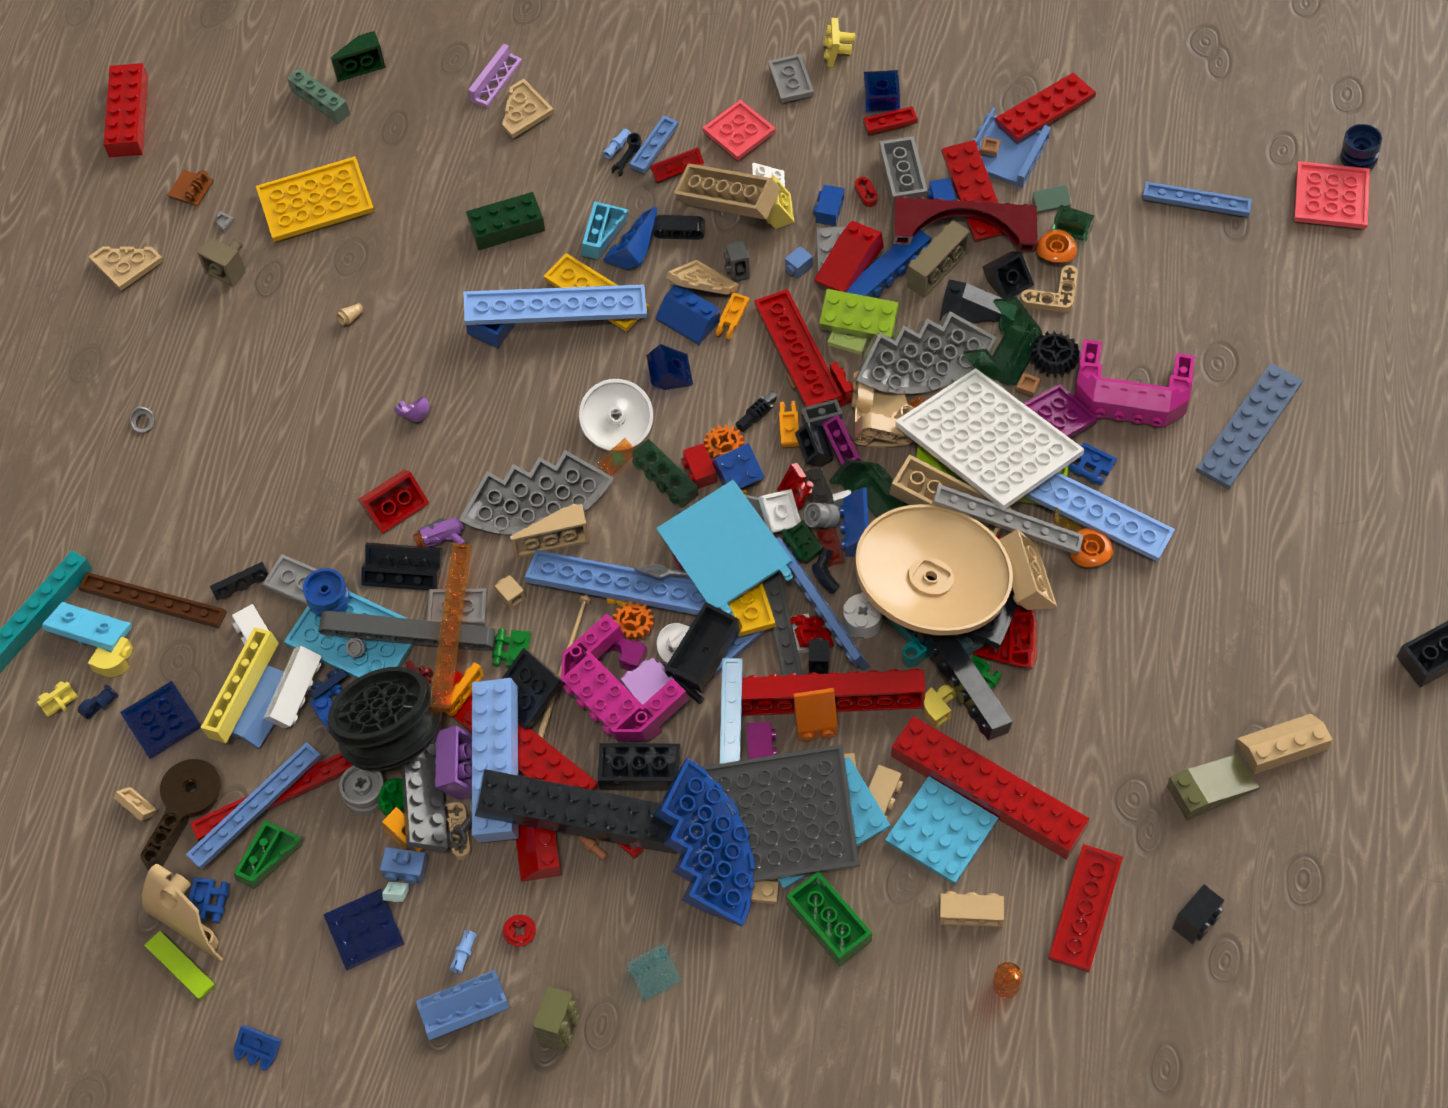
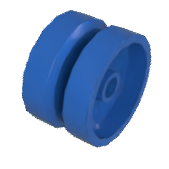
M330 568L318 569L308 575L303 583V594L310 610L316 616L321 617V612L323 611L343 612L347 608L350 594L342 575L338 571Z

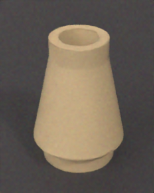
M359 303L340 309L336 313L337 320L342 326L350 325L364 312V309Z

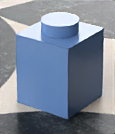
M801 246L785 258V270L797 279L813 267V256Z

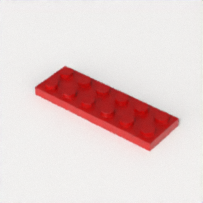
M1071 73L997 116L995 123L1018 143L1042 129L1044 125H1049L1093 99L1096 92L1075 73Z
M975 140L942 148V156L960 201L969 202L975 200L984 203H998ZM965 217L974 243L1005 235L998 228L985 221Z
M1083 844L1048 960L1088 973L1090 972L1123 856Z

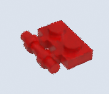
M793 463L787 470L777 491L781 492L792 489L799 511L805 505L806 497L810 496L813 483L807 481L805 484L804 480L807 476L798 463Z
M804 615L792 616L790 618V623L798 626L794 631L800 647L809 648V639L814 640L816 638L829 640V649L834 646L829 629L822 628L824 625L822 618L818 616L806 617Z

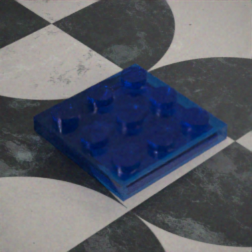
M172 681L120 712L149 759L201 728L197 718Z
M378 889L323 914L346 970H350L405 944L388 903L383 900L382 889Z

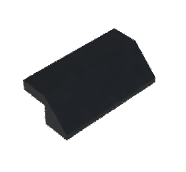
M367 542L365 544V564L361 567V585L416 590L438 589L442 568V548Z

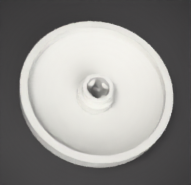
M608 379L594 385L585 394L579 409V422L585 437L594 446L608 452H625L640 445L648 436L653 423V407L647 394L638 385L623 379ZM613 416H618V420H615Z

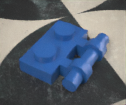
M1083 442L1081 447L1084 449V454L1075 460L1079 464L1070 463L1068 469L1079 477L1081 475L1089 479V482L1093 484L1103 485L1105 479L1099 475L1102 473L1108 476L1115 466L1117 458ZM1085 466L1094 469V472L1092 473L1084 469Z
M194 877L188 899L199 910L201 921H206L207 915L213 914L211 922H220V918L224 915L225 911L223 908L225 899L229 896L228 882H221L220 888H215V880ZM212 896L217 897L215 906L210 905Z

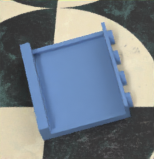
M993 107L991 112L986 114L984 125H980L977 137L972 140L976 141L979 152L984 137L1001 140L997 157L981 154L988 176L1023 188L1050 138L1051 127L1044 125L1042 131L1038 130L1017 143L995 123L997 116Z

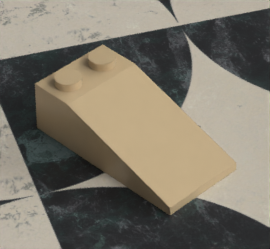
M572 504L510 536L515 558L533 555L536 550L547 552L590 542L582 504Z

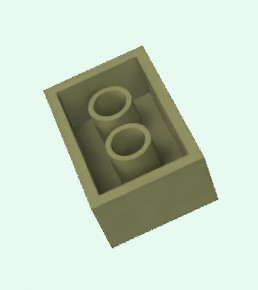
M550 986L547 987L533 1024L540 1046L562 1053L565 1052L566 1047H570L573 1035H571L573 1027H577L580 1020L572 993Z

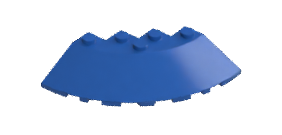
M686 758L654 815L672 826L663 844L681 854L673 872L690 881L682 901L703 912L743 926L750 909L752 889L754 888L753 853H751L746 826L743 825L735 803L731 797L729 798L722 789L723 787L718 782L716 783L701 766Z

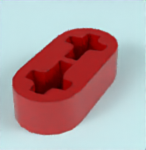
M866 177L857 178L855 181L857 195L864 206L874 207L878 202V194L871 181Z

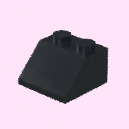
M1011 251L982 266L988 283L1003 299L1007 300L1034 285L1022 252Z

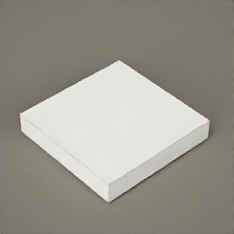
M792 489L758 497L765 524L772 533L782 531L783 529H792L801 522Z

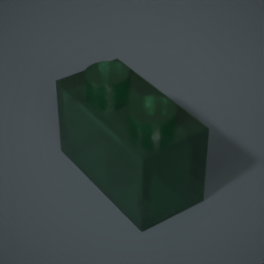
M1060 205L1054 218L1053 230L1067 231L1073 238L1086 242L1093 228L1094 215Z

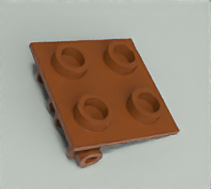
M183 170L167 196L198 206L214 179L207 177L208 173L205 170H201L197 174Z

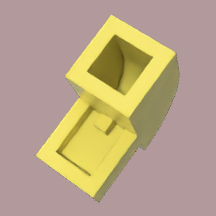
M121 637L112 652L98 647L88 664L93 672L102 676H119L130 667L126 659L131 656L133 647L128 639Z
M949 685L941 686L937 693L931 687L925 694L924 716L935 729L951 719L952 710L946 703L955 698L957 693Z

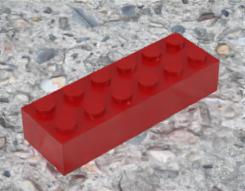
M143 63L109 66L103 143L109 158L143 155L148 75Z

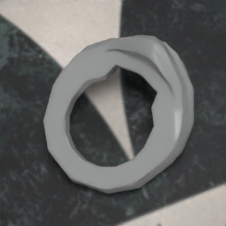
M137 406L132 411L130 423L136 432L147 433L154 427V415L148 408ZM147 415L150 419V424L147 428L139 429L137 427L139 416Z

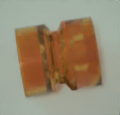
M1011 962L1000 964L996 968L993 980V989L996 994L1003 998L1016 996L1020 990L1023 978L1021 969Z

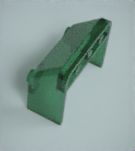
M1017 297L994 299L993 303L1002 313L999 320V328L1004 334L993 355L987 349L964 351L963 354L974 368L987 377L998 380L1005 385H1015L1020 380L1031 360V345L1034 343L1035 338H1039L1040 334L1043 335V333Z
M847 459L829 480L831 484L843 485L844 491L850 490L851 494L866 487L867 505L876 518L890 510L909 505L889 494L893 479L881 465L874 462Z

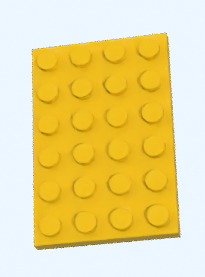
M356 156L256 186L273 242L375 212Z

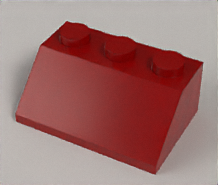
M405 469L358 499L367 516L382 534L429 504L412 473Z
M518 824L519 838L516 839L521 882L562 876L556 832Z

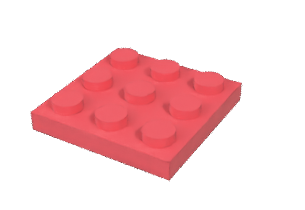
M742 100L736 102L703 127V132L737 161L776 133L774 126Z

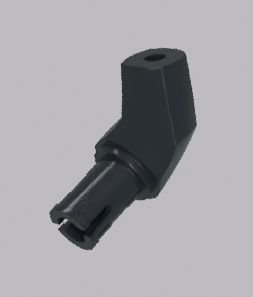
M822 547L817 563L812 564V572L819 583L832 594L840 586L831 575L830 570H828L829 568H827L834 551Z

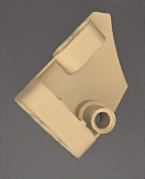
M858 371L853 373L854 442L857 445L878 448L897 447L912 443L913 440L895 426L897 419L914 409L908 405L905 394L882 392L855 381Z
M159 864L152 866L146 876L142 892V904L145 912L184 936L187 941L216 960L222 961L223 958L215 951L218 946L217 937L209 928L201 924L199 910L184 895L191 886V883L177 873L174 875Z

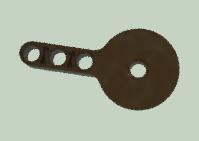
M199 759L184 760L172 766L163 776L160 784V796L166 806V810L140 855L147 870H150L155 864L164 865L188 823L186 817L202 815L209 811L217 802L221 790V779L217 770L210 763ZM166 840L164 843L159 844L160 841ZM156 857L153 861L149 862L150 858Z

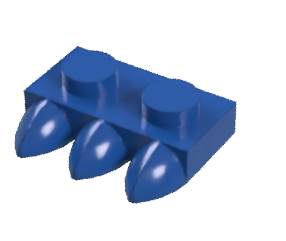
M243 1025L240 1027L234 1046L235 1058L239 1060L247 1052V1061L249 1065H252L260 1057V1066L264 1071L276 1060L282 1040Z

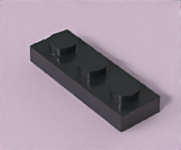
M262 561L211 585L210 588L218 601L227 598L237 591H242L256 582H262L268 576V572Z

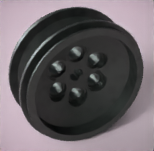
M386 667L374 670L355 679L336 696L329 709L328 728L332 737L338 742L340 753L347 762L362 770L382 771L401 766L423 753L433 743L439 733L442 712L439 703L432 696L431 686L424 676L406 667Z

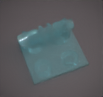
M663 943L626 962L627 969L630 975L633 976L645 1001L682 981Z

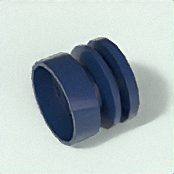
M1368 124L1351 126L1345 132L1340 156L1343 165L1372 169L1377 164L1382 143L1381 132Z

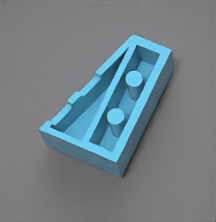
M594 201L582 242L581 256L598 260L626 224L629 209Z

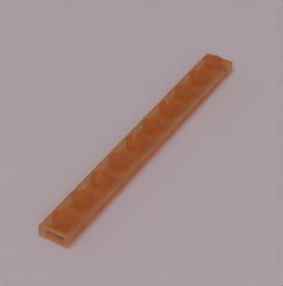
M452 543L430 711L450 713L472 545Z

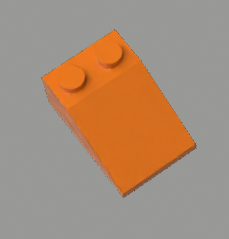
M834 688L794 694V720L798 741L808 742L815 738L823 737L828 739L838 735Z

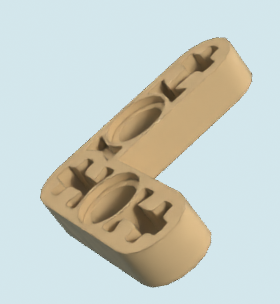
M1071 265L1062 268L1058 293L1038 290L1023 291L1020 299L1022 306L1054 312H1070L1074 302L1077 269ZM1067 273H1071L1070 280H1067ZM1069 286L1072 290L1066 292L1062 288ZM1048 298L1052 302L1049 304H1045L1042 302V300ZM1064 298H1067V305H1063Z
M460 802L444 804L445 810L449 812V818H447L445 812L446 825L449 824V830L460 827L467 818L465 806ZM455 809L460 810L459 816H455ZM469 828L465 832L466 842L463 844V853H459L460 847L452 848L453 855L458 860H465L471 854ZM454 833L452 834V840L459 844L460 837Z

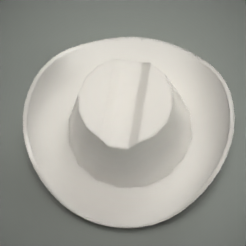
M672 623L660 631L657 638V650L665 662H669L690 628L689 626Z

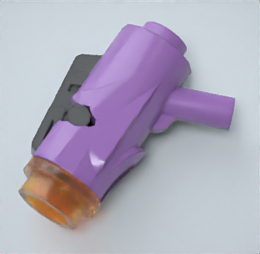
M456 517L447 520L440 518L431 524L425 525L413 535L416 545L422 547L439 545L445 540H453L460 547L466 544V541L459 536L462 534L461 530L464 529L463 524Z

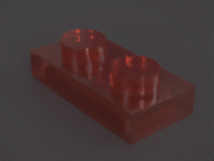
M836 528L817 531V538L822 547L834 551L827 567L844 564L845 558Z

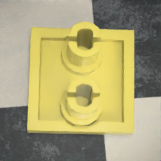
M831 18L830 25L826 27L827 36H824L823 46L826 47L824 59L827 60V67H834L837 54L851 55L852 44L855 41V33L840 32L838 18Z

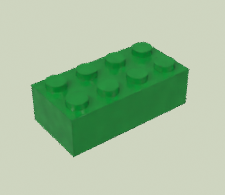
M819 871L786 896V905L839 967L872 942V932Z

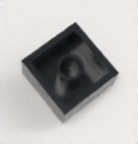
M1203 884L1178 913L1172 929L1192 945L1197 939L1201 941L1207 934L1208 928L1211 925L1214 926L1220 919V914L1224 910L1222 908L1224 899Z

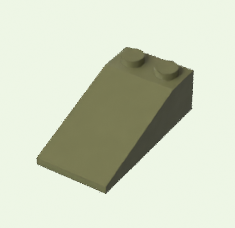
M1239 754L1184 770L1171 776L1167 784L1168 790L1187 821L1259 789L1258 784Z

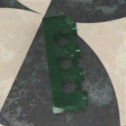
M650 439L632 451V463L637 469H641L649 481L653 480L659 491L665 492L674 505L677 504L682 509L699 496L698 486Z

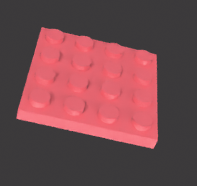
M1298 161L1294 222L1366 229L1368 225L1370 169Z

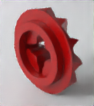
M514 915L503 926L504 939L515 948L517 946L525 947L526 944L532 942L536 935L535 923L526 915ZM514 927L518 929H521L523 927V932L525 936L521 934L515 936L516 931Z

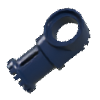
M105 685L104 690L96 697L94 696L91 700H84L79 705L77 711L84 718L91 719V716H94L100 708L106 710V706L119 696L114 690L111 691L112 688Z

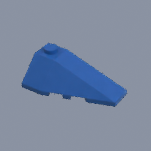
M656 206L641 214L631 225L632 229L621 236L622 241L617 246L615 244L611 247L603 258L604 262L627 270L634 266L637 268L643 263L657 213Z

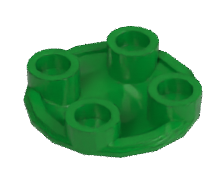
M391 778L380 789L378 805L380 811L385 816H388L396 807L404 813L402 779Z

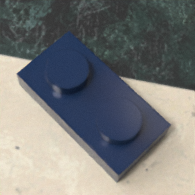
M333 669L326 674L327 679L322 682L318 680L310 686L311 690L308 693L312 698L318 697L347 676L343 669Z

